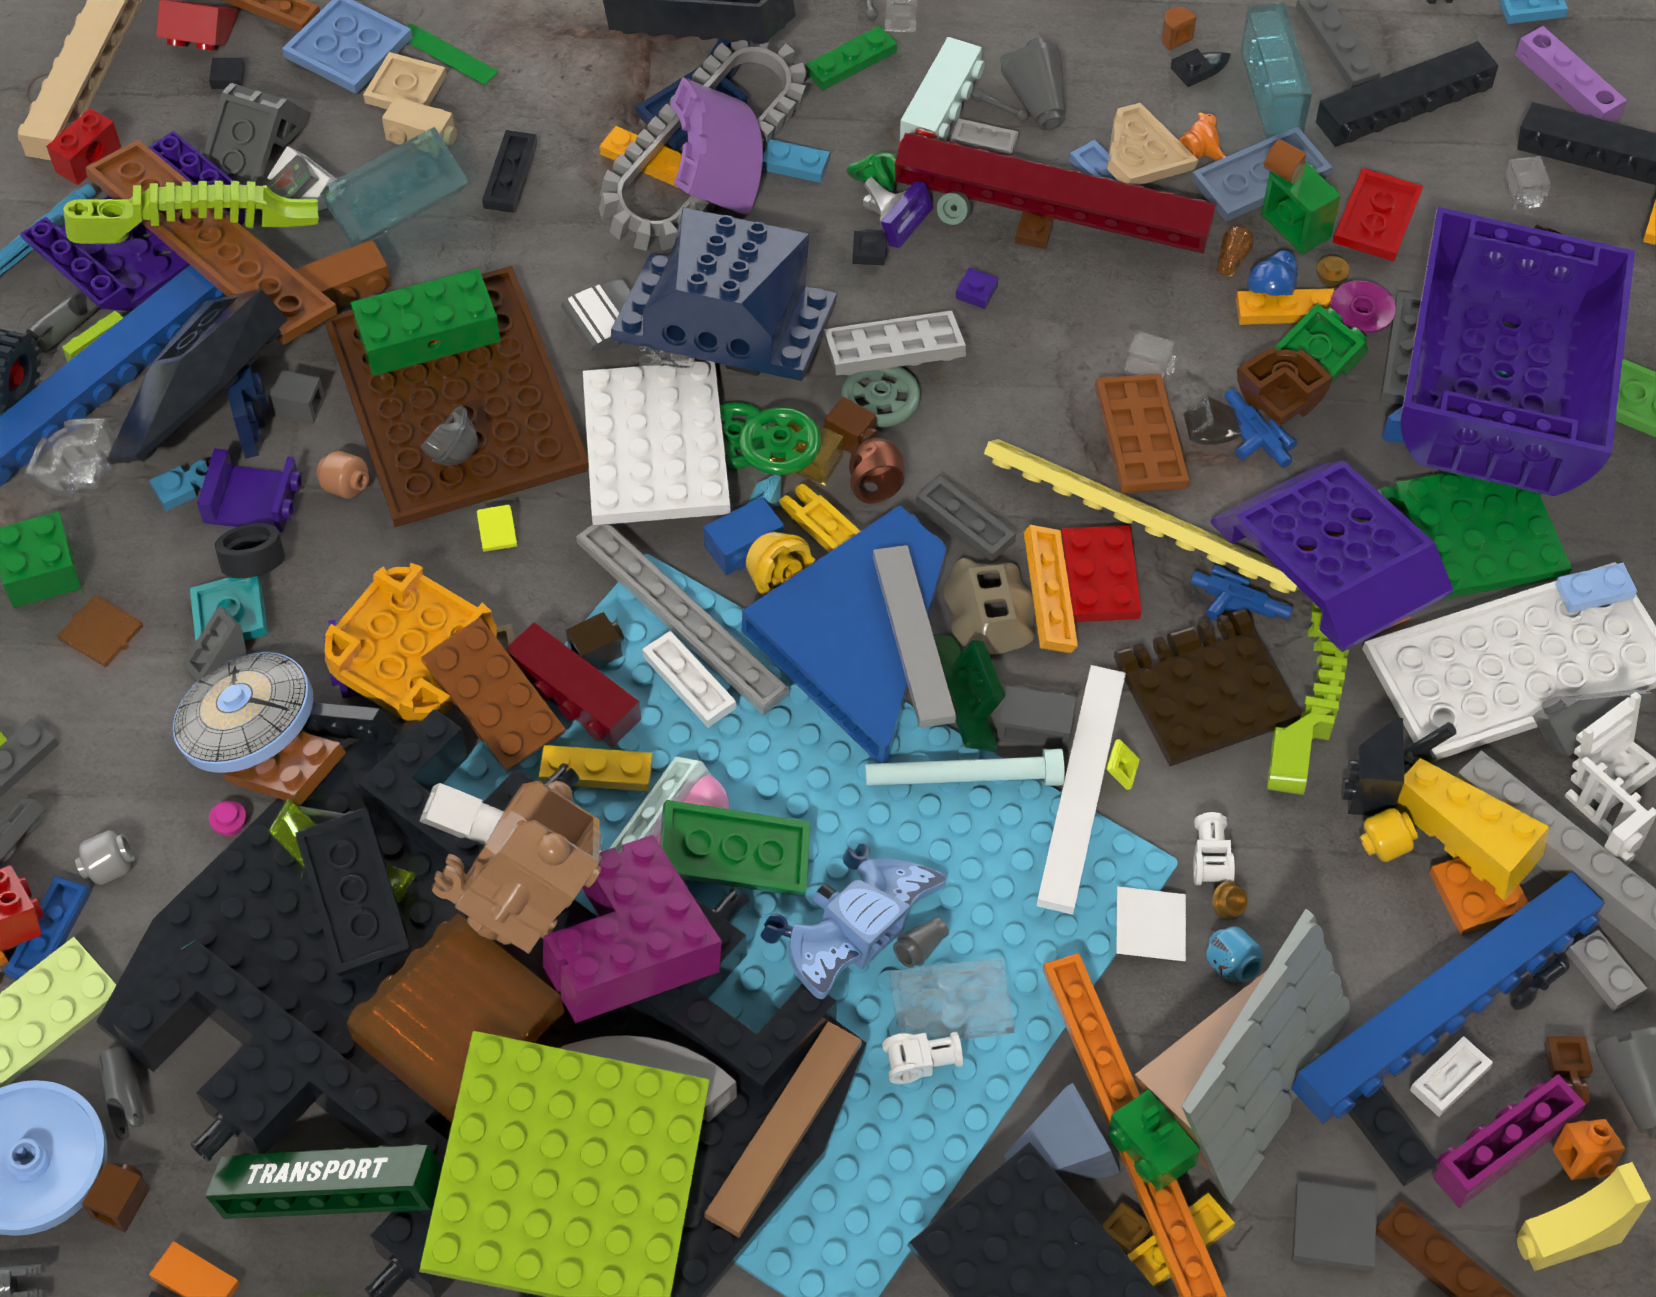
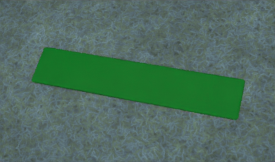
M412 23L407 26L411 29L413 37L408 42L409 44L479 83L485 85L498 73V70Z

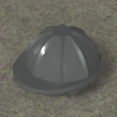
M459 406L453 410L445 423L440 424L421 445V449L432 458V462L449 466L458 465L469 459L473 452H475L478 438L473 423L467 417L466 408Z

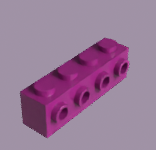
M1559 1074L1546 1084L1539 1082L1524 1095L1525 1099L1516 1106L1513 1103L1507 1105L1496 1115L1494 1122L1487 1127L1484 1124L1480 1125L1466 1138L1467 1142L1458 1148L1452 1146L1437 1159L1439 1166L1433 1179L1458 1208H1461L1558 1136L1565 1124L1576 1122L1586 1103Z

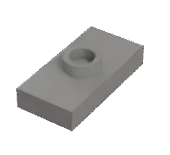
M958 118L950 142H955L958 145L969 148L985 149L995 154L1012 156L1018 141L1019 132Z

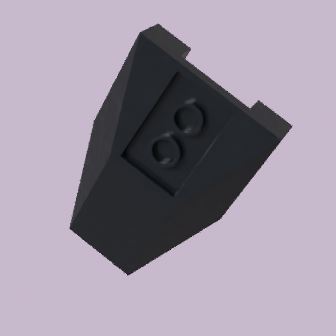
M262 289L202 301L197 305L150 365L107 457L111 464H128L134 461L144 462L156 452V447L172 435L180 425L221 389L225 390L233 385L238 379V371L243 366L247 367L260 356L258 350L264 344L271 343L281 334L279 328L288 319Z

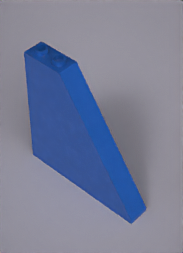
M898 506L742 610L741 632L877 763H888L909 688L873 561V550L908 545L928 619H930L944 570L947 548L938 536L932 535L922 526L915 515L909 514L901 506Z

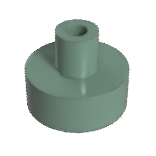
M952 191L943 195L937 204L938 216L944 223L949 225L963 222L971 212V204L968 197L958 191Z

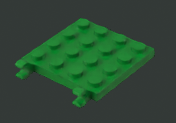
M1451 472L1398 481L1395 483L1394 488L1384 487L1378 489L1379 493L1397 509H1401L1403 515L1435 543L1453 587V593L1443 599L1557 579L1561 576L1570 575L1572 571V566L1541 496L1537 492Z

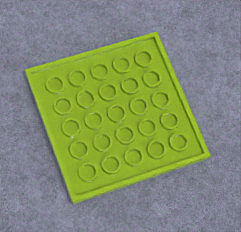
M473 1031L419 1272L543 1297H670L710 1079Z

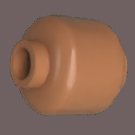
M336 450L330 452L321 459L317 467V477L321 488L325 492L342 498L351 499L358 496L369 482L366 462L361 457Z

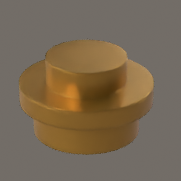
M1337 256L1322 258L1318 262L1316 269L1319 280L1323 284L1332 287L1338 286L1345 281L1350 270L1348 263Z
M1234 882L1221 883L1213 894L1212 903L1214 911L1223 919H1234L1242 915L1248 904L1245 890Z

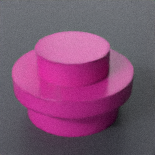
M223 801L217 804L209 815L212 829L223 836L238 834L243 829L247 820L244 807L236 801Z

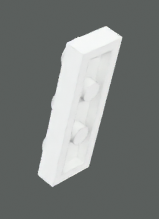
M671 631L642 649L643 658L707 728L736 709L734 698Z

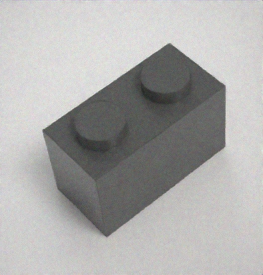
M1005 686V698L1003 699L1000 712L997 740L1046 749H1062V751L1068 752L1077 697L1067 696L1061 692L1048 693L1036 691L1025 686Z

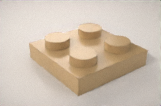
M389 52L364 92V101L366 104L388 109L393 99L399 97L429 106L447 76L446 69L443 66Z

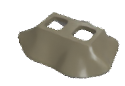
M965 558L959 559L955 563L945 583L943 592L944 598L953 613L951 629L958 641L965 647L972 640L984 641L989 655L1002 654L1022 648L1033 641L1035 638L1033 630L1035 616L1032 591L1023 584L1018 566L1013 563L977 564ZM997 573L1001 586L983 589L979 586L977 576L980 574ZM1004 602L1007 606L1008 615L989 618L985 613L984 605L986 603Z

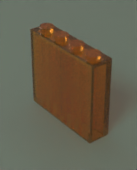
M457 913L450 921L441 923L435 930L433 938L423 948L415 949L408 956L405 965L395 975L386 977L379 985L377 993L368 1002L359 1004L352 1011L346 1023L351 1038L452 1123L473 1031L535 1043L564 1013L560 994L493 940L479 935L478 932L470 927L467 920Z

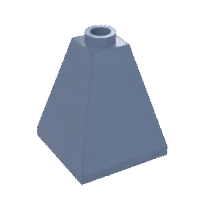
M1073 1083L1062 1090L1004 1155L1006 1160H1008L1030 1142L1065 1184L1108 1177L1120 1173L1111 1149Z

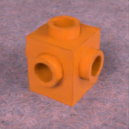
M1600 1119L1592 1121L1581 1120L1565 1124L1552 1150L1569 1178L1576 1180L1591 1177L1604 1178L1611 1175L1616 1169V1165L1625 1148L1608 1121Z

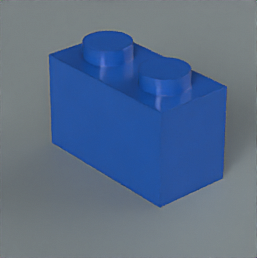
M760 497L704 526V546L725 575H728L735 570L746 568L748 551L759 537L770 532L784 533V525L764 498Z

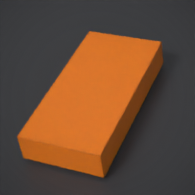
M174 1241L149 1273L152 1280L180 1297H232L241 1285L236 1278Z

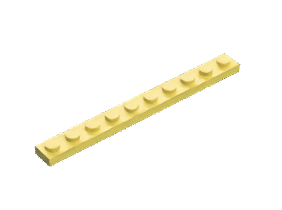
M1000 439L988 441L984 454L992 457V463L1001 468H1017L1023 471L1022 476L1030 481L1041 483V480L1053 484L1052 489L1057 493L1065 496H1071L1073 493L1084 498L1083 503L1091 508L1102 510V507L1113 511V516L1120 521L1132 524L1134 520L1145 525L1144 530L1149 534L1157 537H1163L1165 534L1176 539L1175 544L1183 549L1194 551L1197 548L1208 553L1206 558L1220 565H1226L1228 562L1239 567L1238 572L1246 577L1257 579L1260 576L1271 581L1270 587L1275 590L1289 593L1290 590L1295 592L1299 589L1267 557L1235 543L1231 544L1222 537Z

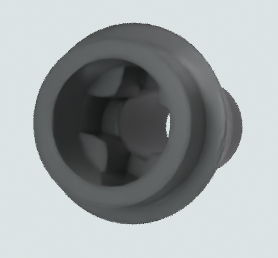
M934 917L927 923L899 934L897 941L893 945L894 953L898 960L908 968H913L915 965L922 966L940 942L949 935V929L942 919Z

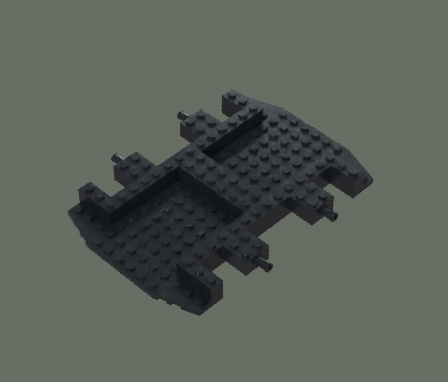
M435 708L421 722L417 720L407 721L402 718L392 722L398 730L392 742H367L360 739L343 748L346 754L301 805H298L343 814L367 807L374 823L413 951L343 976L336 974L295 836V832L332 819L301 813L288 815L284 812V805L288 801L279 798L153 918L96 1022L101 1030L122 1047H126L135 1058L152 1072L208 1017L243 1044L196 1092L204 1110L215 1119L190 1144L198 1155H204L203 1159L207 1162L212 1159L232 1136L240 1139L255 1153L265 1154L315 1102L371 1148L378 1146H411L413 1144L428 1145L443 1166L473 1031L555 1048L586 1039L605 1036L648 1037L687 1048L720 1067L736 1081L737 1098L709 1122L704 1118L702 1119L670 1297H706L822 1161L829 1147V1141L836 1123L838 1124L848 1092L852 1088L867 1049V1042L862 1040V1045L740 1238L706 1219L705 1212L827 1022L829 1021L852 1035L858 1036L836 1021L837 1001L829 995L824 999H818L803 983L758 1034H755L708 999L747 956L746 935L731 923L750 905L751 901L743 891L738 896L737 893L740 889L737 887H732L730 892L714 909L708 908L693 897L722 941L718 973L575 1023L561 999V991L557 992L543 968V938H539L528 954L512 943L504 945L497 940L483 937L467 923L469 916L456 909L455 903L436 896L432 891V886L436 882L434 879L435 873L437 871L444 872V868L448 865L446 863L448 854L455 855L461 859L464 865V872L467 874L485 846L466 837L459 838L420 822L433 786L443 783L468 758L462 728ZM563 763L544 784L547 786L551 782L561 781L571 788L579 781V776L572 768L566 771L568 765ZM516 768L482 803L505 811L522 784L535 781ZM574 899L571 905L556 917L558 921L551 933L597 918L598 916ZM435 1199L431 1210L391 1212L370 1235L376 1252L389 1262L388 1266L377 1278L365 1288L366 1293L370 1297H393L407 1280L415 1283L430 1297H441L456 1280L419 1272ZM528 1294L526 1297H543V1296Z

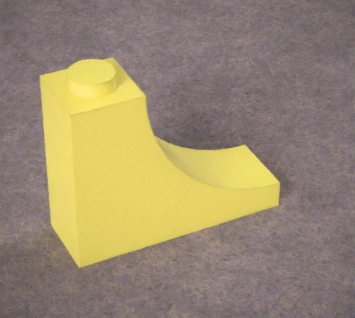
M1633 1162L1618 1166L1602 1183L1575 1200L1545 1214L1525 1220L1517 1234V1245L1522 1257L1530 1261L1534 1271L1622 1243L1651 1200Z

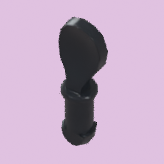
M1559 957L1542 972L1536 973L1533 976L1534 981L1531 986L1511 1002L1514 1010H1522L1530 1006L1536 999L1539 989L1547 990L1551 983L1568 971L1570 968L1569 961L1566 958Z

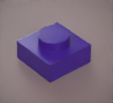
M968 268L956 289L955 299L986 309L998 287V278Z

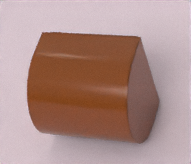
M1174 7L1165 13L1161 40L1168 50H1172L1193 39L1197 18L1193 12L1187 8Z
M1278 139L1265 159L1264 168L1293 184L1304 173L1306 153Z

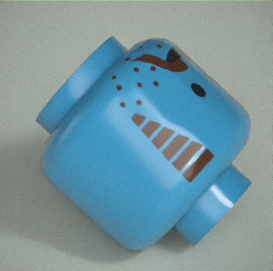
M1228 927L1216 931L1210 937L1206 959L1209 965L1223 979L1230 983L1248 982L1260 972L1262 968V948L1246 931L1239 927Z

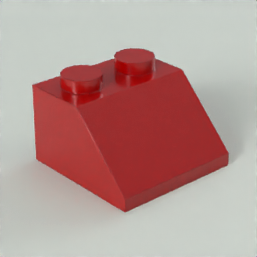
M159 0L156 37L167 38L168 45L185 47L186 41L195 42L196 49L214 51L215 45H226L238 17L239 9L187 1Z

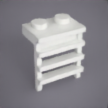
M1637 692L1577 734L1576 740L1581 745L1575 748L1574 754L1579 758L1573 762L1572 767L1577 772L1571 776V781L1582 790L1590 776V773L1579 764L1586 756L1597 766L1603 762L1607 766L1605 773L1613 781L1620 777L1624 781L1622 789L1629 795L1656 775V759L1634 743L1641 695ZM1601 783L1593 797L1598 803H1601L1607 790ZM1616 798L1612 808L1621 802L1618 798Z
M1586 756L1579 764L1590 773V776L1581 795L1578 796L1570 789L1566 792L1565 797L1609 836L1604 848L1628 866L1635 858L1634 852L1641 847L1656 818V809L1652 807L1647 811L1639 804L1641 796L1637 792L1630 796L1622 789L1624 781L1620 777L1613 781L1605 773L1607 766L1603 762L1597 766ZM1601 783L1607 790L1597 811H1595L1589 804ZM1616 798H1618L1624 805L1612 826L1605 819L1608 817Z

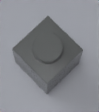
M284 370L281 371L277 382H273L269 390V400L273 403L277 417L314 424L325 399L319 377Z

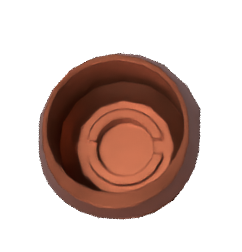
M871 438L856 447L850 458L849 471L852 475L850 487L858 500L869 504L879 503L891 498L901 489L904 482L906 464L903 453L898 446L885 439ZM859 483H874L878 486V489L875 492H864L859 488Z

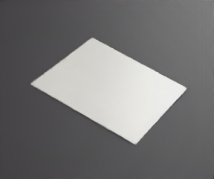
M1117 886L1116 954L1186 961V894Z

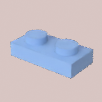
M1624 563L1558 577L1555 584L1568 613L1634 599L1637 593V589Z

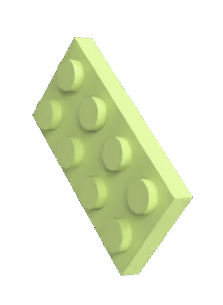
M72 937L0 993V1088L9 1085L101 1013L116 987L112 979L75 937Z

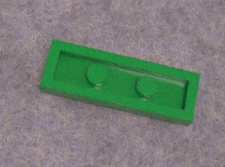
M877 26L806 63L805 71L813 82L824 91L896 53L897 43L880 26Z

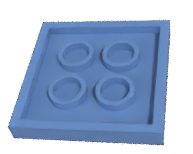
M331 0L282 48L284 58L357 94L375 76L388 53L397 54L413 37L410 28L354 0Z

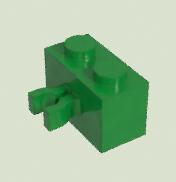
M1149 1089L1111 1115L1109 1138L1112 1144L1121 1153L1126 1152L1134 1161L1135 1170L1140 1178L1146 1183L1151 1182L1158 1191H1161L1196 1166L1200 1152L1199 1147Z

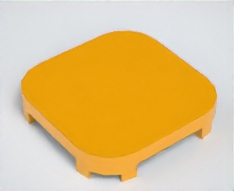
M411 562L410 567H394L386 570L383 566L373 574L372 584L336 626L330 624L325 634V663L329 672L341 683L399 718L407 721L417 720L421 722L434 708L445 715L454 706L450 700L451 696L443 691L421 662V657L480 617L496 638L497 626L492 618V611L485 604L481 603L479 607H476L424 576L423 567Z

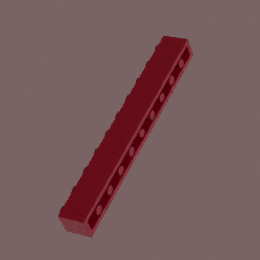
M904 134L895 161V182L912 185L914 181L923 182L928 190L946 194L958 191L965 194L971 200L1202 254L1205 252L1216 204L1208 203L1202 199L1181 197L1171 192H1160L1137 184L1129 185L1116 182L1107 177L1099 178L1083 174L1077 170L1060 169L1046 163H1034L1021 160L1016 156H1004L991 153L985 149L961 146L955 142L930 139L920 134Z

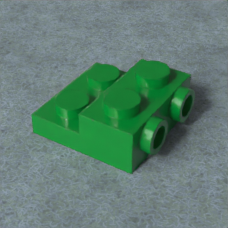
M1318 303L1275 346L1276 350H1289L1297 353L1301 349L1333 377L1332 383L1342 373L1346 376L1369 352L1366 344L1367 338L1360 330L1355 327L1349 329L1342 323V317L1332 308L1325 310Z

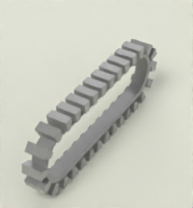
M772 37L767 43L756 44V47H748L747 41L740 40L731 42L729 49L721 42L714 50L713 56L710 55L704 61L703 67H699L694 72L691 81L714 89L730 70L739 64L758 63L772 69L779 76L783 85V91L757 119L764 151L769 139H774L781 131L782 125L785 126L792 118L793 111H797L806 87V85H803L806 76L804 64L799 63L791 66L795 51L786 43L778 54L768 50ZM674 96L670 99L669 105L666 104L659 111L658 117L655 116L649 122L647 130L644 128L640 132L636 142L632 141L625 149L624 155L621 153L614 161L612 172L607 169L600 191L599 211L601 218L604 220L613 217L610 233L620 241L628 229L637 233L633 248L645 251L647 250L650 236H659L662 251L673 248L683 207L710 213L716 206L714 203L691 195L670 218L661 221H650L633 214L623 201V190L681 126L677 113L670 107Z

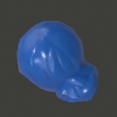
M1280 251L1266 261L1257 264L1248 275L1247 285L1249 290L1254 293H1266L1271 296L1293 295L1297 285L1296 277L1298 276V266L1296 265L1294 254L1288 251Z

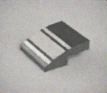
M621 279L591 287L562 302L561 308L591 351L619 347V341L611 340V328L631 290L624 280Z

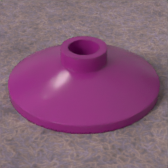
M1357 280L1344 283L1334 291L1330 308L1342 317V323L1349 329L1355 327L1362 333H1376L1386 329L1393 322L1396 304L1390 293L1383 287L1369 281Z

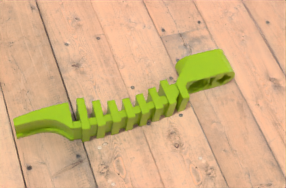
M182 181V186H175L174 183L166 182V187H158V183H150V188L142 193L141 185H133V197L130 199L72 200L64 206L63 211L66 236L70 241L79 244H115L125 241L129 237V231L142 222V220H151V226H160L159 211H166L167 221L175 222V209H182L183 219H191V209L198 208V218H207V208H214V219L222 220L223 208H230V222L238 223L239 208H245V228H253L255 209L263 211L262 227L316 225L319 220L318 199L285 198L272 192L267 185L255 186V182L247 181V185H239V181H231V185H223V181H215V185H207V181H198V185H191V182Z
M1312 602L1311 622L1313 624L1308 629V637H1319L1314 643V651L1322 652L1317 657V665L1322 666L1317 672V679L1320 681L1314 683L1313 691L1315 694L1313 697L1306 696V709L1301 713V719L1287 728H1275L1270 755L1267 790L1304 795L1312 739L1329 740L1339 709L1349 649L1341 652L1320 631L1323 611L1314 602Z

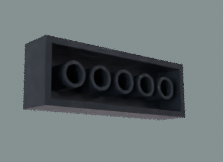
M603 0L609 30L622 31L623 34L642 32L647 33L649 36L668 34L673 35L675 38L694 36L699 37L701 40L719 38L725 39L727 42L745 40L752 41L754 44H764L770 41L772 36L783 29L796 16L793 0Z

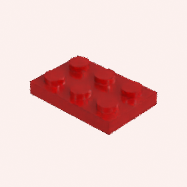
M1362 168L1335 232L1333 243L1394 262L1420 199L1423 186Z
M1130 526L1062 528L1061 538L1074 622L1140 619L1142 611Z

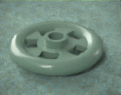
M900 366L891 367L883 371L871 370L848 375L841 390V399L845 397L857 404L855 399L862 396L865 398L868 405L863 406V408L877 415V428L895 426L909 419L918 408L921 395L919 385L914 376ZM884 376H890L897 379V381L893 384L883 380ZM866 378L872 380L866 387L859 384ZM877 391H885V393L879 394ZM897 392L907 393L906 402L896 401ZM891 407L892 413H877V409H885Z

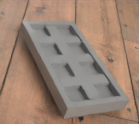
M952 310L824 329V341L836 376L854 375L858 372L871 370L883 371L891 367L917 366L925 362L950 361L955 358L966 357V344Z

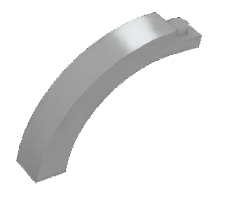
M605 1036L586 1039L560 1047V1049L710 1079L703 1118L707 1122L737 1098L736 1081L724 1070L705 1057L670 1042L648 1037Z

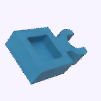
M200 460L192 464L189 471L183 472L182 468L178 466L150 479L151 488L164 510H171L196 498L194 489H202L206 475H200L207 472L208 468L205 460Z

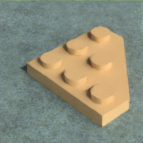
M1141 103L1117 109L1113 120L1107 170L1118 182L1129 185H1142L1195 169L1198 159Z

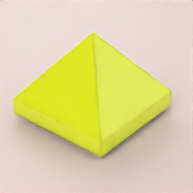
M1118 739L1112 747L1105 769L1126 790L1132 788L1140 759Z

